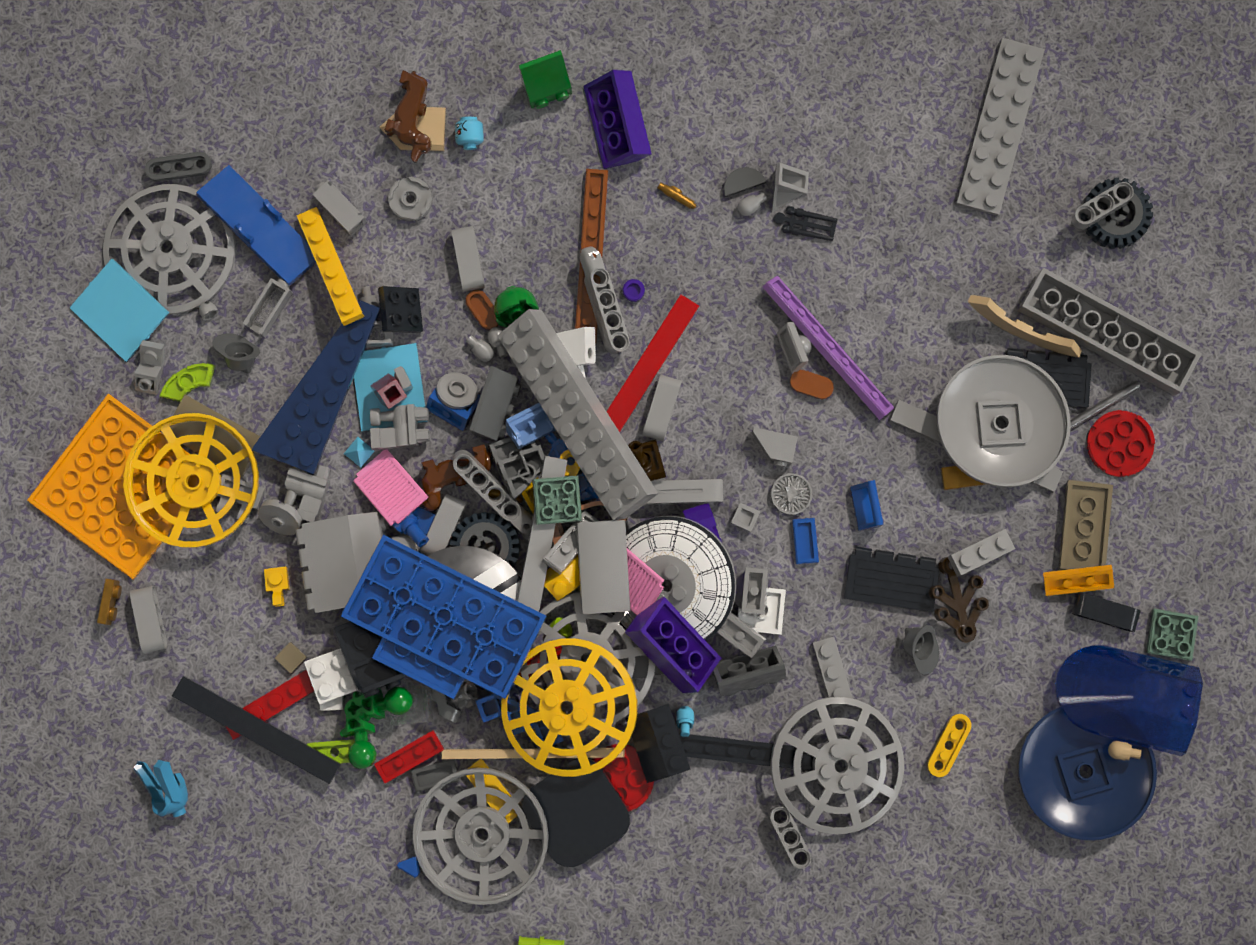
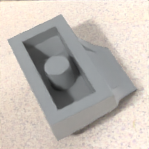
M745 567L744 573L736 577L737 594L734 603L740 607L741 613L765 615L768 569Z

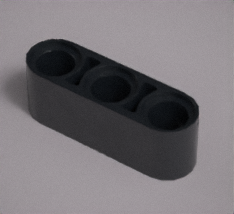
M1078 592L1072 614L1125 631L1135 632L1141 610Z

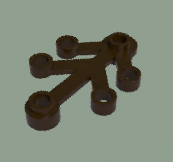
M944 557L939 561L938 567L942 574L948 576L952 597L947 595L944 588L940 585L932 586L929 589V595L932 599H938L957 613L958 620L950 616L949 610L945 607L937 608L934 612V617L936 620L943 621L955 629L954 633L959 641L964 643L971 642L977 634L975 623L981 612L987 610L989 602L984 597L976 598L973 602L974 608L968 618L966 608L976 589L981 588L984 581L979 575L971 576L968 579V586L962 595L958 577L953 567L950 569L948 557ZM974 579L978 581L977 586L974 585ZM935 589H938L939 591L938 596H936L934 593ZM980 600L983 602L982 608L979 606ZM941 610L944 612L943 618L940 616ZM966 627L968 628V631H969L968 635H966V633H965V628H966Z

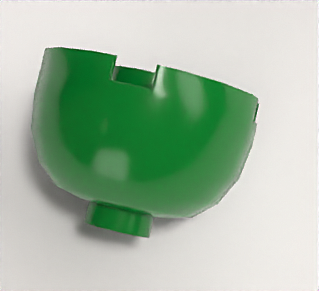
M516 286L506 288L497 296L494 303L496 322L500 326L508 327V324H512L528 309L539 310L536 298L525 288Z

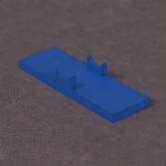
M230 165L196 192V196L288 285H292L316 264L308 242L283 219L282 213L278 212L268 199L264 200Z

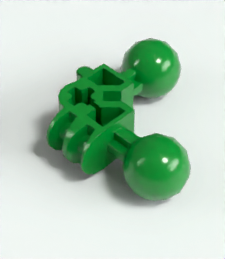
M394 687L388 690L384 698L381 689H379L380 692L368 698H365L364 695L358 697L357 691L353 692V699L349 700L345 705L346 725L340 731V735L345 738L354 736L355 743L348 750V759L355 768L366 769L372 766L376 760V749L368 742V734L375 733V725L370 722V719L372 717L378 720L385 718V711H389L393 715H403L412 707L413 698L406 688Z

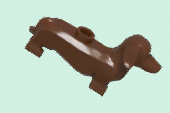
M403 70L399 82L403 84L402 89L407 90L396 108L395 120L388 119L384 130L387 132L388 137L396 135L402 144L412 146L411 159L416 163L421 155L429 153L432 147L431 139L417 129L420 116L424 117L427 105L424 104L428 83L425 78L417 75L416 71L408 73Z
M484 444L472 447L474 457L489 471L491 469L490 457L492 456L490 451H486ZM433 459L421 462L423 469L426 470L422 484L424 492L429 498L418 507H423L429 512L435 511L441 505V491L445 486L454 483L456 487L468 484L455 471L452 460L442 461L437 466ZM468 459L457 460V464L461 467L469 463ZM476 473L473 478L481 476L482 473Z

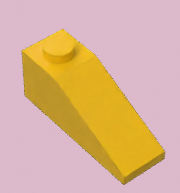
M578 555L561 575L552 568L546 572L544 586L557 601L580 585Z

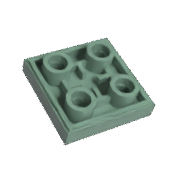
M578 476L532 479L536 525L582 521Z
M1152 609L1146 653L1192 661L1199 616Z

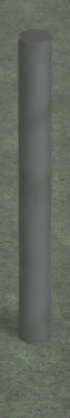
M1137 381L1132 382L1071 419L1070 430L1140 389V384Z

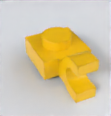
M288 567L264 569L266 592H273V606H285L283 590L290 589Z

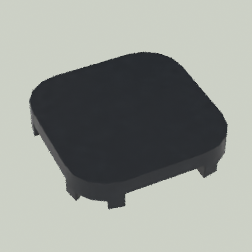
M578 758L560 769L576 770L581 769ZM588 758L590 765L598 762ZM603 769L576 777H562L550 774L529 789L542 807L547 821L549 834L547 852L557 864L563 867H576L588 861L621 839L631 824L629 806L625 804ZM525 795L522 801V810L527 822L532 829L542 830L537 810L531 800Z

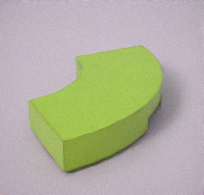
M206 363L193 364L173 374L165 383L160 397L181 402L183 396L187 395L192 389L201 386L210 387L215 365Z

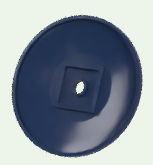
M1080 702L1064 705L1049 712L1032 727L1020 751L1018 775L1024 798L1040 821L1064 836L1091 841L1116 836L1132 827L1143 816L1154 795L1157 768L1151 745L1134 721L1112 707L1098 703ZM1114 741L1127 742L1132 745L1133 749L1141 750L1140 759L1130 757L1129 760L1125 761L1114 759L1109 755L1108 747ZM1082 765L1090 767V777L1083 778L1080 775L1079 769Z

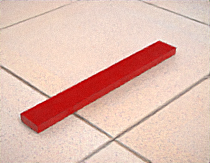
M681 294L606 411L619 432L623 429L699 308L698 304Z

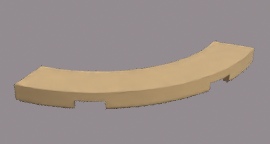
M970 295L968 303L979 314L1008 333L1042 348L1069 356L1080 357L1082 350L1073 339L1050 333H1036L1032 331V326L1018 319L1012 321L1006 317V312L995 304L991 298Z

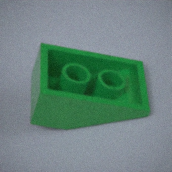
M561 50L519 65L522 85L531 108H544L549 105L548 102L556 99L557 101H563L572 94V87Z

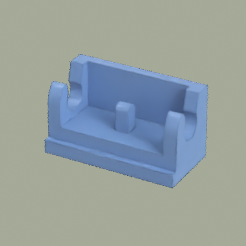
M540 403L506 419V432L518 449L556 431Z

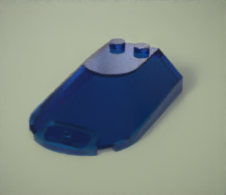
M1104 645L1081 648L1072 653L1063 662L1056 677V697L1059 705L1062 706L1068 715V719L1077 727L1093 734L1178 756L1186 754L1197 727L1203 680L1199 667Z

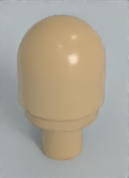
M1114 741L1108 747V753L1114 759L1125 761L1129 760L1130 757L1137 759L1141 757V750L1133 749L1132 745L1127 742Z

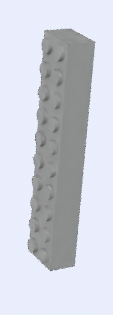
M528 309L497 335L613 521L626 519L659 494L542 310Z

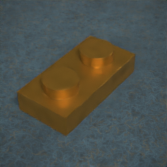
M105 579L97 623L111 625L112 621H115L117 616L115 603L116 599L120 598L122 587L119 585L120 581Z

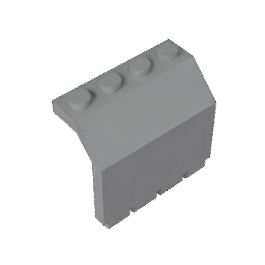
M379 512L345 515L303 523L301 529L295 530L297 545H305L304 549L298 550L301 568L308 567L309 570L302 572L304 590H312V593L305 594L307 610L315 609V613H321L346 607L382 536L388 537L387 529H389V524Z

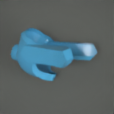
M158 760L153 766V774L147 763L137 761L134 771L152 797L153 812L160 817L168 814L178 817L185 814L188 791L181 773L173 774L170 762Z

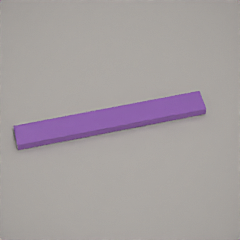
M778 276L763 286V289L879 420L894 409L892 404Z

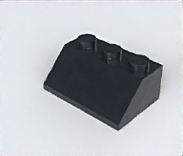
M669 704L637 714L635 728L631 737L647 783L691 770Z

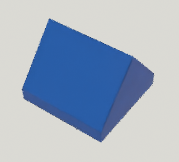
M416 856L402 860L397 864L399 869L414 878L420 874L419 862Z

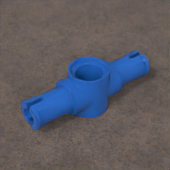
M411 512L399 524L396 522L393 524L394 528L401 534L404 533L410 536L418 547H423L429 541V538L418 526L417 520L419 518L414 512Z

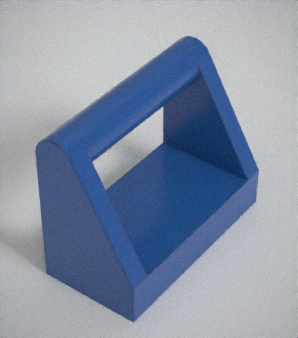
M435 388L428 398L426 408L431 413L464 431L476 411L481 395H477L473 405L466 411L465 409H453L443 404L438 398Z
M875 480L851 486L850 491L858 531L884 525Z

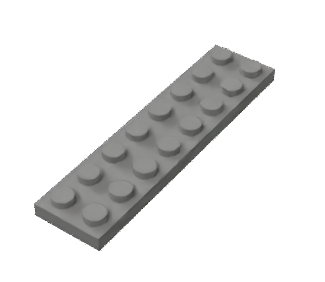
M1006 38L1001 39L956 205L999 216L1045 49Z

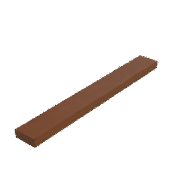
M586 169L581 250L592 246L598 250L602 257L608 170ZM580 261L575 329L595 327L596 344L598 325L585 286V274ZM594 274V275H593V280H594V282L597 283V284H600V283H601L600 277H599L598 275Z

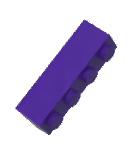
M611 70L584 85L603 169L637 162L652 155L632 72Z
M661 597L639 613L625 631L630 639L682 693L699 692L721 660V657L665 597Z

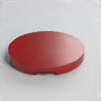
M1115 410L1099 417L1091 426L1087 436V450L1094 465L1102 472L1115 477H1127L1140 472L1149 464L1154 452L1155 438L1150 425L1141 416L1128 411Z
M617 744L610 745L605 748H615ZM626 745L624 748L625 757H616L602 769L625 804L632 811L648 799L652 792L654 781L647 783L635 747ZM593 758V760L598 761V762L603 759V758Z

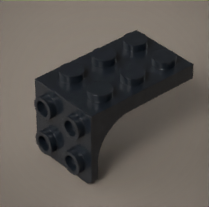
M347 622L333 628L358 697L364 695L365 698L378 694L380 692L379 689L382 687H386V690H389L401 684V680L405 678L403 673L372 658L382 637L352 622Z

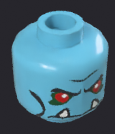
M461 117L460 121L455 124V142L463 146L464 150H475L476 145H480L484 141L483 123L478 121L477 117Z

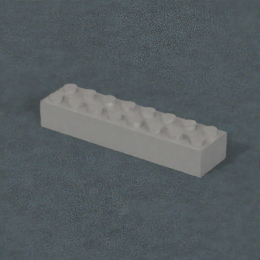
M1045 268L1038 272L1018 309V312L1068 339H1073L1077 344L1173 396L1182 392L1202 353Z

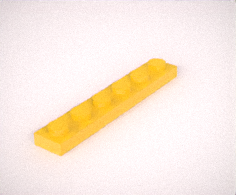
M315 207L297 215L343 326L363 318V312L318 208Z

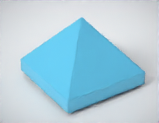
M357 437L345 451L344 455L359 467H362L375 451Z

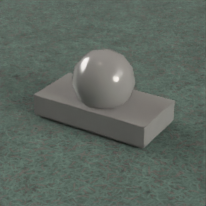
M787 322L777 332V336L791 372H797L809 361L807 355L812 349V344L806 336L798 335L794 322Z

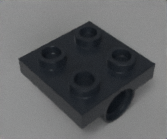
M379 287L382 332H423L419 288Z

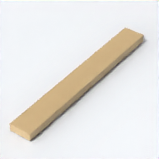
M524 748L523 750L530 757L537 758L541 748ZM593 748L586 752L588 758H605L614 748ZM445 749L442 751V759L522 758L515 749ZM625 749L617 757H625ZM549 753L547 758H578L577 755L559 756Z

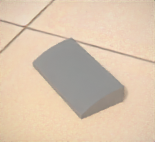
M625 520L576 523L581 614L630 611Z

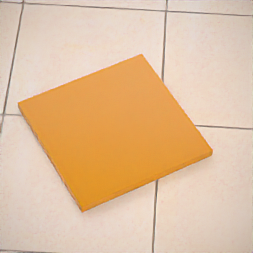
M107 394L27 501L134 580L162 544V541L148 534L136 522L127 505L123 487L124 470L128 456L138 439L152 425L112 395ZM162 432L157 433L145 445L137 460L151 464L157 452L168 443ZM183 449L186 455L190 454L185 449ZM170 450L162 458L158 466L166 469L170 468L177 460L173 450ZM134 468L133 492L138 505L149 500L147 491L148 472ZM155 475L154 478L156 496L167 491L166 478ZM197 475L191 476L188 480V485L191 488L199 484ZM173 499L161 504L169 514L175 518L178 517L181 505L177 504ZM155 508L141 513L145 520L163 535L168 536L174 527V524L165 520Z

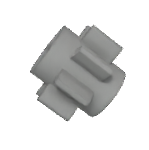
M463 682L455 699L451 698L452 702L459 706L460 709L464 706L469 708L475 705L474 700L479 697L476 686L470 682Z

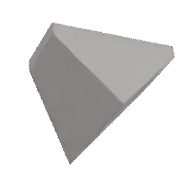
M783 163L776 164L772 212L799 196L808 193L809 172Z

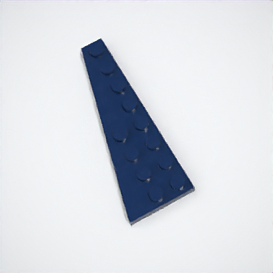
M358 300L364 317L346 326L340 325L255 443L252 451L315 475L380 313L379 307Z

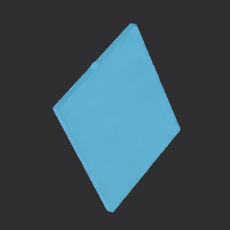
M111 259L70 307L80 319L126 362L140 348L142 340L146 341L149 339L154 330L170 313L114 259Z
M416 343L364 351L354 375L361 431H369L370 428H393V421H381V425L371 426L370 409L379 408L380 412L392 411L399 405L407 404L426 408ZM401 366L405 369L413 388L405 392L407 395L405 399L388 409L381 404L370 385L388 373L394 377V369Z

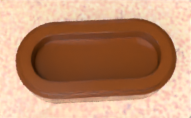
M481 290L469 292L466 297V305L481 327L485 330L498 327L499 324L496 322L494 305L487 295Z
M806 370L794 372L790 378V386L794 391L817 399H827L831 396L834 389L833 383L829 378Z

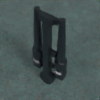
M787 206L785 211L786 214L792 215L791 218L785 217L781 212L776 213L774 216V221L777 224L790 223V226L786 224L782 226L781 230L783 233H792L791 235H802L829 241L834 239L837 218L804 211L802 208L794 209L792 206ZM795 214L797 217L804 216V220L795 219ZM808 218L830 221L832 226L808 222ZM793 225H801L802 229H800V227H795ZM806 227L828 231L830 235L807 231Z

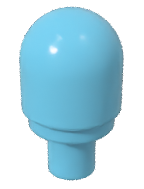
M688 706L680 707L676 713V724L681 729L680 735L683 737L690 735V729L694 725V711Z

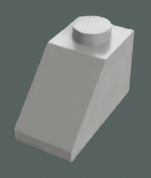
M756 427L753 428L752 435L770 461H774L773 465L786 468L787 464H792L798 439L797 436Z

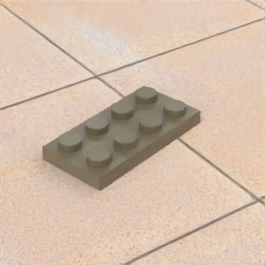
M1067 480L1059 558L1060 570L1106 565L1113 485Z

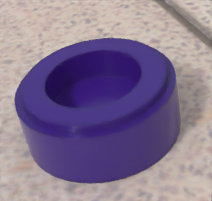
M630 279L624 284L623 295L628 301L637 302L643 298L645 288L641 281Z

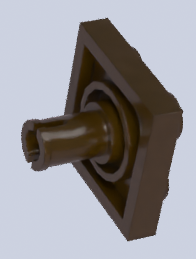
M656 440L644 443L639 441L629 443V448L650 481L666 477Z

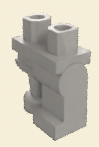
M407 404L399 405L394 410L380 412L379 408L370 409L371 426H379L381 421H393V428H370L371 449L374 451L419 447V443L430 441L429 429H418V421H429L428 408Z
M318 465L314 476L296 467H293V469L289 468L285 480L287 488L284 503L279 504L284 505L286 503L292 506L297 495H300L302 500L299 508H297V512L301 518L309 522L318 521L330 485V481H328L330 468Z

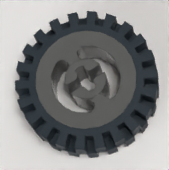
M1118 177L1113 180H1104L1103 183L1100 182L1086 196L1084 203L1120 182L1129 183V179L1119 180ZM1135 181L1129 183L1133 187L1134 194L1125 206L1118 209V217L1114 216L1115 212L1105 217V219L1103 218L1086 228L1088 237L1091 235L1093 237L1092 241L1095 243L1097 241L1100 242V246L1106 247L1107 245L1110 246L1109 249H1115L1116 247L1122 249L1127 245L1131 246L1150 227L1152 222L1150 220L1153 217V212H1151L1153 205L1148 201L1150 196L1143 193L1145 189L1143 187L1139 189L1136 186L1138 183ZM1116 191L1117 196L1119 198H1126V193L1124 191ZM1097 202L1098 207L1102 210L1104 202ZM1130 209L1131 221L1129 225L1117 227L1116 225L1121 224L1125 220ZM1081 213V219H1083V222L1088 221V216L1084 213Z
M481 512L464 518L451 535V547L469 546L472 538L477 536L478 539L474 547L481 548L484 541L486 544L494 542L492 539L484 536L486 531L493 532L501 542L499 557L514 568L520 556V539L515 528L510 522L494 513ZM496 546L489 547L488 551L495 553Z

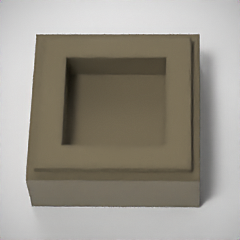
M292 642L275 657L290 674L308 658Z

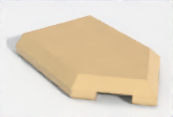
M427 107L425 116H420L417 129L431 139L432 147L430 151H444L446 108ZM395 113L389 118L390 120H395ZM386 121L380 126V129L387 135V132L384 130ZM396 135L389 137L400 150H412V146L402 144Z

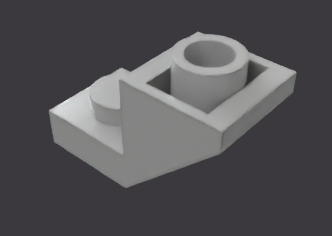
M142 340L140 344V364L134 373L135 391L157 395L165 361L164 344Z

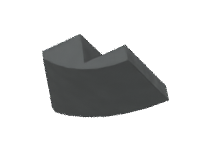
M510 437L488 445L497 470L512 499L517 498L532 483V479H536L542 472L544 453L541 445L536 446L534 441L518 449Z

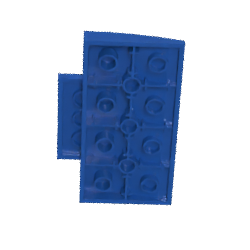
M385 535L382 536L341 614L342 618L382 637L372 657L374 660L452 699H455L465 679L506 699L547 617Z

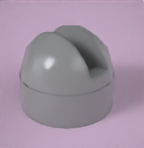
M207 301L206 304L202 303L199 306V313L205 321L214 318L219 313L217 307L212 302Z

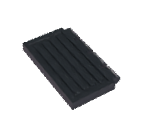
M1007 348L1006 355L1023 358V350ZM1026 351V358L1023 359L1036 364L1054 379L1063 392L1068 407L1089 408L1092 363H1087V355L1080 354L1079 358L1070 356V362H1068V355L1049 352L1048 360H1045V351Z
M856 546L855 555L850 554L844 599L934 612L935 599L930 597L929 589L938 584L939 568L935 567L936 558L920 556L918 565L915 564L916 555L898 553L897 561H893L894 552L876 549L875 558L871 557V548Z

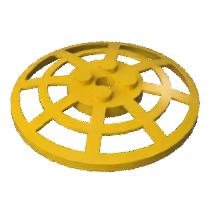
M185 413L159 421L138 439L126 461L123 487L131 514L148 534L169 545L183 548H198L223 540L243 524L256 500L259 487V472L251 447L234 427L210 415ZM187 421L206 422L204 435H186L176 438L170 426ZM215 425L232 434L241 443L243 449L232 455L223 444L213 439ZM162 431L168 443L157 452L151 464L137 460L145 445L157 433ZM202 442L198 455H186L181 444ZM212 445L220 450L227 459L215 465L207 458L210 446ZM170 450H173L177 460L170 468L166 469L158 466L162 458ZM247 457L251 463L253 474L251 494L239 491L240 472L237 463ZM230 467L234 477L233 489L221 485L220 473ZM134 468L148 472L147 491L149 500L138 505L133 492ZM155 475L166 478L167 491L156 496L154 487ZM197 475L199 484L191 488L188 485V480L191 476ZM221 494L230 497L226 505L215 514L211 502L217 495ZM173 499L177 504L181 505L178 517L175 518L169 514L161 504ZM236 499L248 502L240 518L223 532L219 520L230 511ZM155 508L165 520L174 524L170 536L163 535L154 529L141 513ZM191 508H203L207 519L186 521ZM211 525L215 534L210 539L200 541L178 540L183 527L200 528Z
M561 638L536 646L530 650L524 664L544 650L547 652L549 663L536 670L528 680L519 675L517 676L514 684L523 688L520 699L521 717L509 721L507 714L508 696L506 699H501V716L509 741L526 762L548 774L576 777L602 769L624 750L635 728L637 696L630 674L610 651L587 640ZM575 645L588 648L592 652L586 662L574 659L558 660L555 647ZM600 655L616 668L625 685L611 689L606 678L594 668ZM573 666L581 668V671L576 680H563L560 667ZM551 670L554 680L553 684L546 690L534 685L535 681L542 674ZM589 674H592L599 681L604 689L603 692L592 695L590 690L584 685ZM529 693L540 698L539 712L527 715V699ZM628 694L629 717L626 729L622 732L612 727L615 715L614 698ZM607 700L608 712L604 723L594 717L595 704ZM564 701H569L573 705V711L570 714L563 713L561 709ZM543 721L549 729L545 741H542L531 728V723ZM524 726L530 739L541 748L536 760L521 748L512 733L513 729ZM588 726L600 731L591 742L583 746L580 732ZM558 734L570 735L574 749L553 747ZM607 735L619 740L617 746L608 756L590 765L586 752L598 746ZM549 753L559 756L577 755L581 769L561 770L548 767L544 763Z

